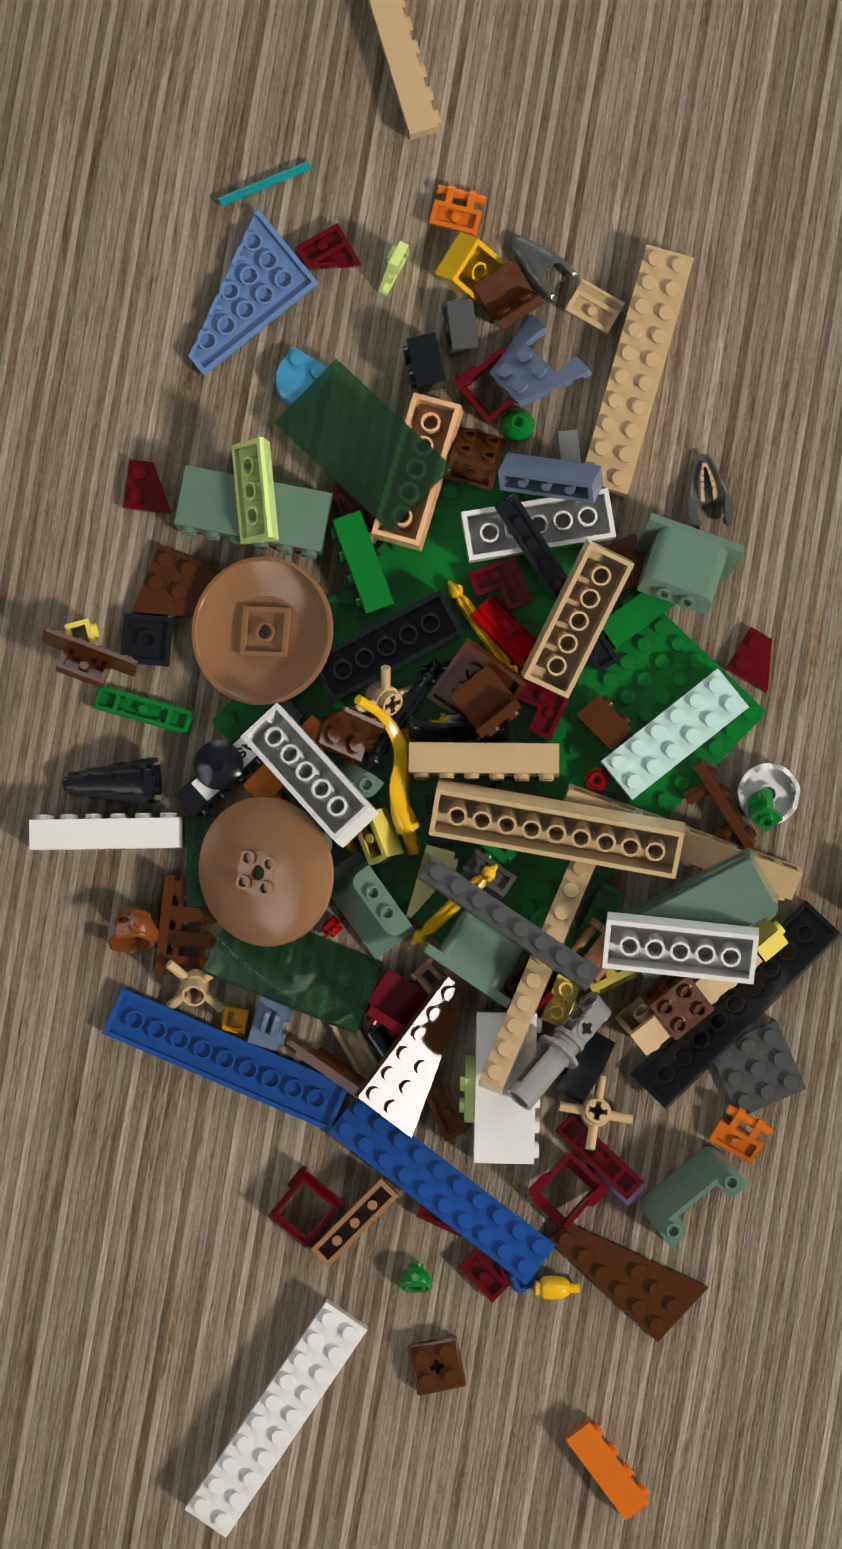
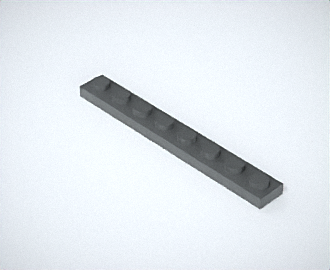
M435 857L431 859L419 876V880L585 992L601 970Z

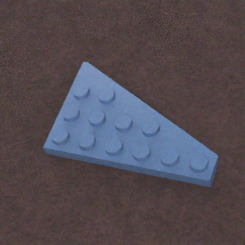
M259 209L254 212V216L248 229L245 231L243 240L234 255L226 277L222 281L220 290L211 305L203 327L200 329L197 340L188 355L203 376H206L319 285L317 280Z

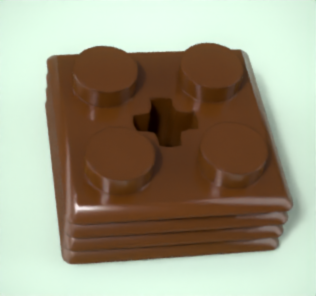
M455 1335L408 1346L416 1390L419 1396L466 1386L460 1350ZM434 1360L444 1363V1366L440 1369L441 1371H436L435 1368L430 1367L434 1364Z

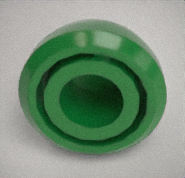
M523 408L510 409L501 420L503 435L513 442L527 440L535 429L533 416Z
M412 1262L409 1263V1268L401 1274L398 1287L406 1292L423 1293L432 1289L433 1283L431 1276L424 1269V1264Z

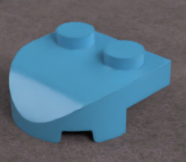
M292 346L279 364L274 378L277 395L283 402L293 407L305 404L312 405L318 400L320 393L333 376L334 371Z

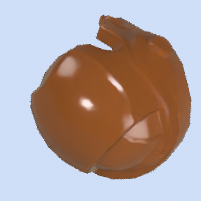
M129 906L122 908L120 914L116 917L115 935L107 943L109 948L114 951L142 953L149 951L157 944L159 930L155 926L149 911L138 906Z

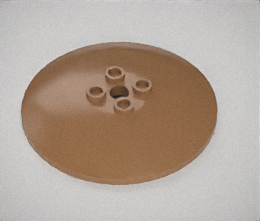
M260 556L247 558L222 570L211 580L200 596L192 621V646L195 658L204 676L222 694L238 702L251 705H271L284 702L304 691L322 671L329 656L333 640L332 612L321 586L303 568L276 557ZM269 625L271 635L264 639L261 636V630L264 626Z
M267 796L241 800L224 810L214 820L205 835L199 857L201 890L214 918L234 937L258 946H278L290 943L304 936L318 923L330 901L334 881V868L328 842L313 818L303 809L287 800ZM258 866H261L264 870L262 879H259L256 875V868Z

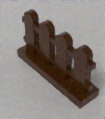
M163 874L157 922L159 936L154 950L152 973L164 974V970L167 969L165 965L169 960H173L184 971L199 969L206 972L214 964L210 959L203 958L204 948L211 949L216 945L215 936L206 933L207 924H215L217 920L205 902L200 883L186 882L187 877L180 876V881H175L174 875ZM173 895L178 896L177 905H172ZM185 897L203 898L202 908L184 906ZM170 920H175L174 930H169ZM182 921L200 923L199 933L181 931ZM167 945H173L172 955L166 954ZM179 946L198 948L197 957L179 956Z

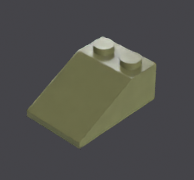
M426 844L406 917L411 918L436 891L419 880V876L431 859L435 857L455 871L459 860L454 858L455 852Z

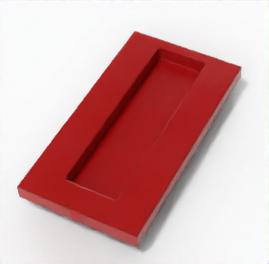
M492 595L484 603L480 604L470 614V617L521 670L536 639Z

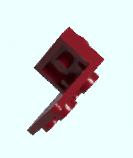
M388 969L381 976L361 1010L367 1014L365 1018L367 1021L377 1027L380 1023L388 1027L385 1032L397 1039L425 1001L427 993Z

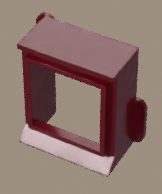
M502 347L480 366L469 367L455 380L457 389L488 425L514 403H517L510 397L490 414L468 387L498 362L505 352Z
M569 1151L560 1158L548 1173L542 1174L529 1188V1193L525 1197L562 1231L566 1230L587 1206H595L608 1192V1186ZM564 1164L590 1188V1191L566 1217L539 1193Z
M302 1166L288 1182L290 1189L271 1210L268 1217L306 1248L307 1246H312L325 1232V1224L345 1202V1199L342 1196L336 1195L310 1173L311 1170L306 1166ZM303 1183L332 1206L308 1236L304 1235L279 1214L280 1210Z

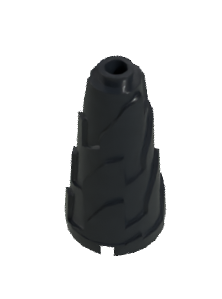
M147 757L130 762L115 763L109 766L86 768V770L69 772L68 776H64L63 789L72 796H84L117 803L158 807L161 800L154 799L155 795H162L161 766L154 765V763L159 761L157 757Z

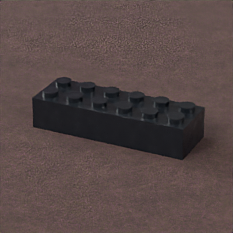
M440 589L331 647L327 661L318 678L334 705L368 687L375 681L381 680L382 665H389L392 674L462 637L464 632Z

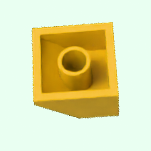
M459 232L434 273L447 285L481 305L482 301L473 288V284L506 262L478 238Z

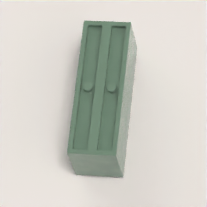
M185 465L174 522L181 534L195 537L196 533L204 534L203 536L206 539L220 541V537L227 538L231 544L244 546V544H240L234 474ZM274 482L279 541L252 543V545H254V548L268 550V547L277 548L279 553L292 555L293 551L300 552L302 557L316 560L317 556L322 557L333 504L332 493Z
M750 847L621 913L753 927V924L760 920L765 922L772 919L779 910L778 898ZM641 972L644 978H647L649 976L655 978L661 975Z

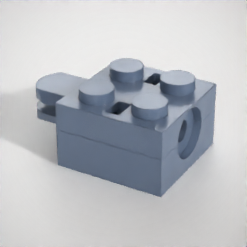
M262 993L247 1042L275 1051L279 1046L283 1047L288 1031L284 1030L286 1022H291L295 1007L291 1006L292 1001Z

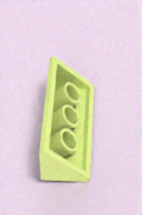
M258 437L231 445L240 544L279 541L270 441L264 437Z

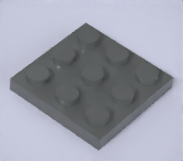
M777 1020L742 1034L714 1062L732 1106L745 1109L747 1114L806 1089Z

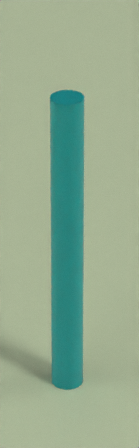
M307 160L218 197L221 206H225L312 170L310 162Z

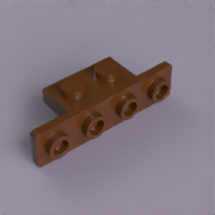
M45 627L43 630L42 643L63 650L56 666V671L103 688L111 669L132 677L137 672L138 661L129 655L112 652L105 646H96L88 643L83 638L64 634L56 628Z

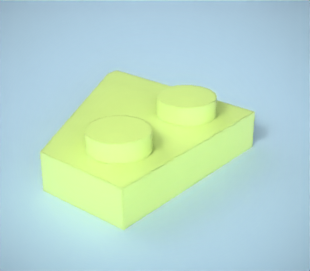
M400 241L398 246H392L387 255L388 265L378 292L385 296L388 295L409 257L408 244Z
M465 1055V1076H460V1091H464V1098L459 1099V1113H464V1122L474 1123L475 1055Z

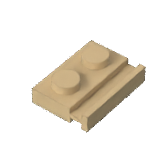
M582 279L565 308V312L608 335L625 302Z

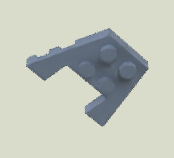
M533 314L529 316L489 373L491 378L520 407L549 395V391L560 386L565 388L572 385L571 381L580 377L585 379L592 375L590 369L577 356L559 371L555 372L530 347L548 332L546 327Z

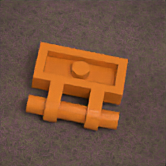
M439 184L437 194L444 195L446 198L445 201L435 199L429 225L476 237L483 211L474 209V205L484 206L487 196L477 194L478 191L474 190L468 192L456 189L455 185L449 184V186ZM453 199L467 201L466 207L452 204Z
M729 1104L725 1113L733 1118L731 1121H728L721 1117L710 1134L709 1141L752 1164L765 1142L758 1135L762 1133L769 1137L773 1128L766 1125V1121L763 1119H756L748 1115L745 1109L741 1107L736 1108ZM742 1122L750 1126L752 1130L748 1132L738 1125Z

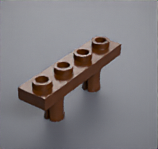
M704 758L696 762L693 768L699 775L701 782L683 792L686 801L691 805L709 794L727 819L725 825L710 834L724 840L736 836L745 849L755 846L757 834L751 824L746 825L742 818L744 813L737 803L733 804L729 798L731 793L724 782L720 784L715 775L718 773L711 762L707 763Z

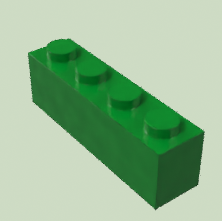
M359 510L332 520L333 526L329 527L333 540H338L341 550H338V554L342 564L347 563L350 573H347L346 576L350 587H356L359 595L354 597L359 611L364 610L365 614L393 605L394 601L361 511Z
M641 592L634 598L632 595H629L619 603L621 608L614 613L611 611L602 632L613 648L616 649L676 604Z

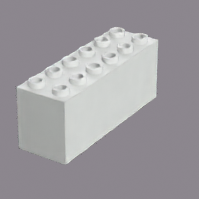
M476 1010L474 1163L534 1164V1158H539V1143L535 1141V1133H539L540 1118L535 1116V1108H540V1099L530 1110H526L510 1098L507 1089L541 1050V1043L537 1042V1033L542 1031V1018L537 1017V1013H535L502 1095L478 1086V1081L507 1011Z

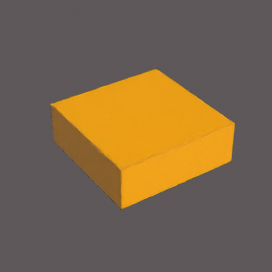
M225 1005L221 1030L245 1034L250 1010Z

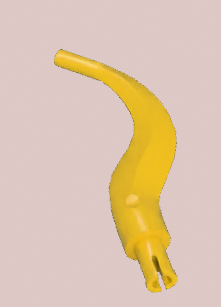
M357 695L354 703L376 716L382 724L386 725L385 730L389 735L394 751V763L389 783L392 822L396 834H400L403 837L407 854H418L423 848L416 831L419 828V823L409 798L411 775L409 774V748L400 728L389 714L365 697Z

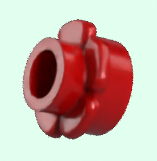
M594 768L586 773L585 785L590 791L601 792L605 790L606 784L609 783V776L604 773L603 769ZM599 778V782H595L594 779Z
M334 915L330 917L320 929L325 934L324 937L327 938L330 935L334 938L343 928L340 925L342 920H338Z

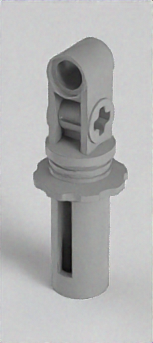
M597 992L586 994L571 1014L566 1017L565 1021L554 1029L552 1036L545 1034L540 1036L539 1042L543 1048L507 1089L510 1098L522 1108L530 1110L565 1067L569 1069L578 1067L579 1064L575 1056L584 1050V1045L611 1015V1009Z

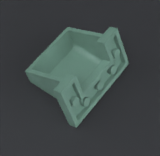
M651 512L634 550L645 553L637 590L707 615L711 608L719 580L727 582L743 554L744 546Z
M359 850L333 867L334 881L331 898L375 959L416 931Z
M464 909L459 913L437 947L428 941H425L421 947L423 952L503 1007L507 1008L512 1001L501 991L525 950Z

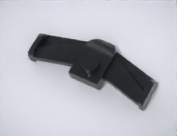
M447 715V724L414 719V716H410L409 738L426 742L451 743L507 741L509 721L505 720L499 724L500 729L492 736L488 737L486 735L481 738L466 715Z

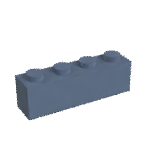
M507 452L498 469L500 490L594 504L603 486L602 468L599 465Z

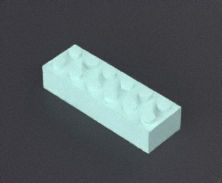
M716 669L600 761V763L631 801L749 708V706L721 671Z

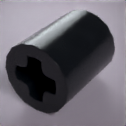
M383 1025L364 1036L377 1059L382 1058L393 1044Z

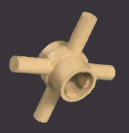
M382 665L381 681H375L367 688L365 698L391 716L400 710L403 702L402 698L407 696L414 684L397 690L390 685L391 667L389 665ZM358 705L353 706V708L357 709L358 713L367 712Z
M169 960L166 963L165 967L181 980V991L166 1003V1007L175 1009L182 1002L189 1006H199L205 1001L218 1013L224 1009L225 1005L209 992L210 980L225 969L222 962H217L206 972L199 969H192L186 972L173 960Z
M602 1075L596 1082L594 1097L587 1100L583 1105L563 1101L559 1103L558 1111L579 1114L583 1122L589 1126L585 1149L595 1150L598 1128L604 1126L609 1120L632 1124L633 1122L632 1114L611 1111L609 1104L603 1099L607 1077ZM590 1107L602 1110L599 1120L594 1119L593 1112H589Z

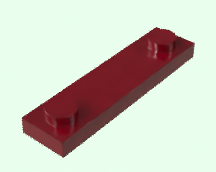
M571 1113L555 1130L627 1200L645 1182L598 1136L595 1150L585 1149L588 1127L574 1113Z

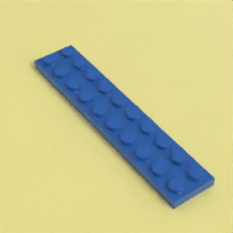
M125 988L121 989L102 1033L327 1131L331 1130L347 1092L320 1072L255 1044L248 1043L246 1040Z
M355 1097L329 1131L328 1135L525 1286L556 1246V1244L414 1136L412 1138L361 1099Z

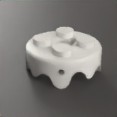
M764 763L752 767L743 775L738 784L737 801L741 810L749 818L747 799L753 793L766 786L774 791L773 806L774 809L783 815V820L779 822L782 823L797 809L800 795L798 781L788 769L780 765Z

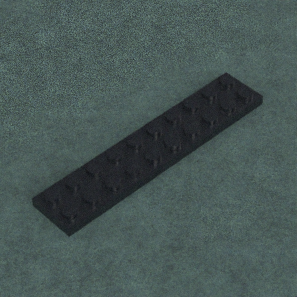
M805 900L781 924L786 931L783 936L788 941V944L767 962L761 958L763 962L755 970L754 984L738 983L734 988L727 990L712 1004L714 1007L712 1013L678 1040H675L673 1037L668 1038L661 1044L658 1050L652 1052L631 1073L666 1110L842 935L809 902Z

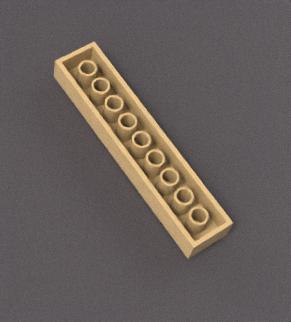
M646 245L585 460L586 464L601 466L603 478L601 489L608 488L610 494L624 498L628 495L694 257L651 245Z
M439 779L429 835L676 879L685 834V822Z

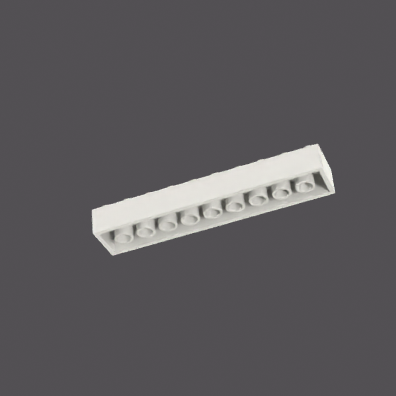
M328 1298L325 1300L185 1507L187 1512L225 1538L228 1536L366 1333L368 1328L366 1324Z

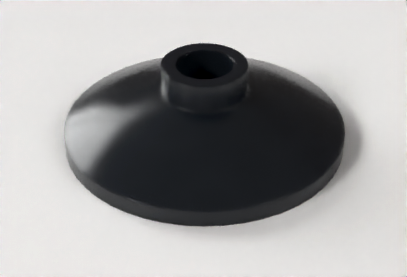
M216 740L208 742L199 749L194 759V771L198 780L210 789L224 790L230 788L237 783L243 772L244 764L241 753L234 745L226 741ZM215 761L222 763L220 770L214 769L213 763Z

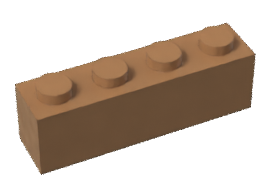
M381 1176L311 1246V1251L329 1267L399 1197V1193Z

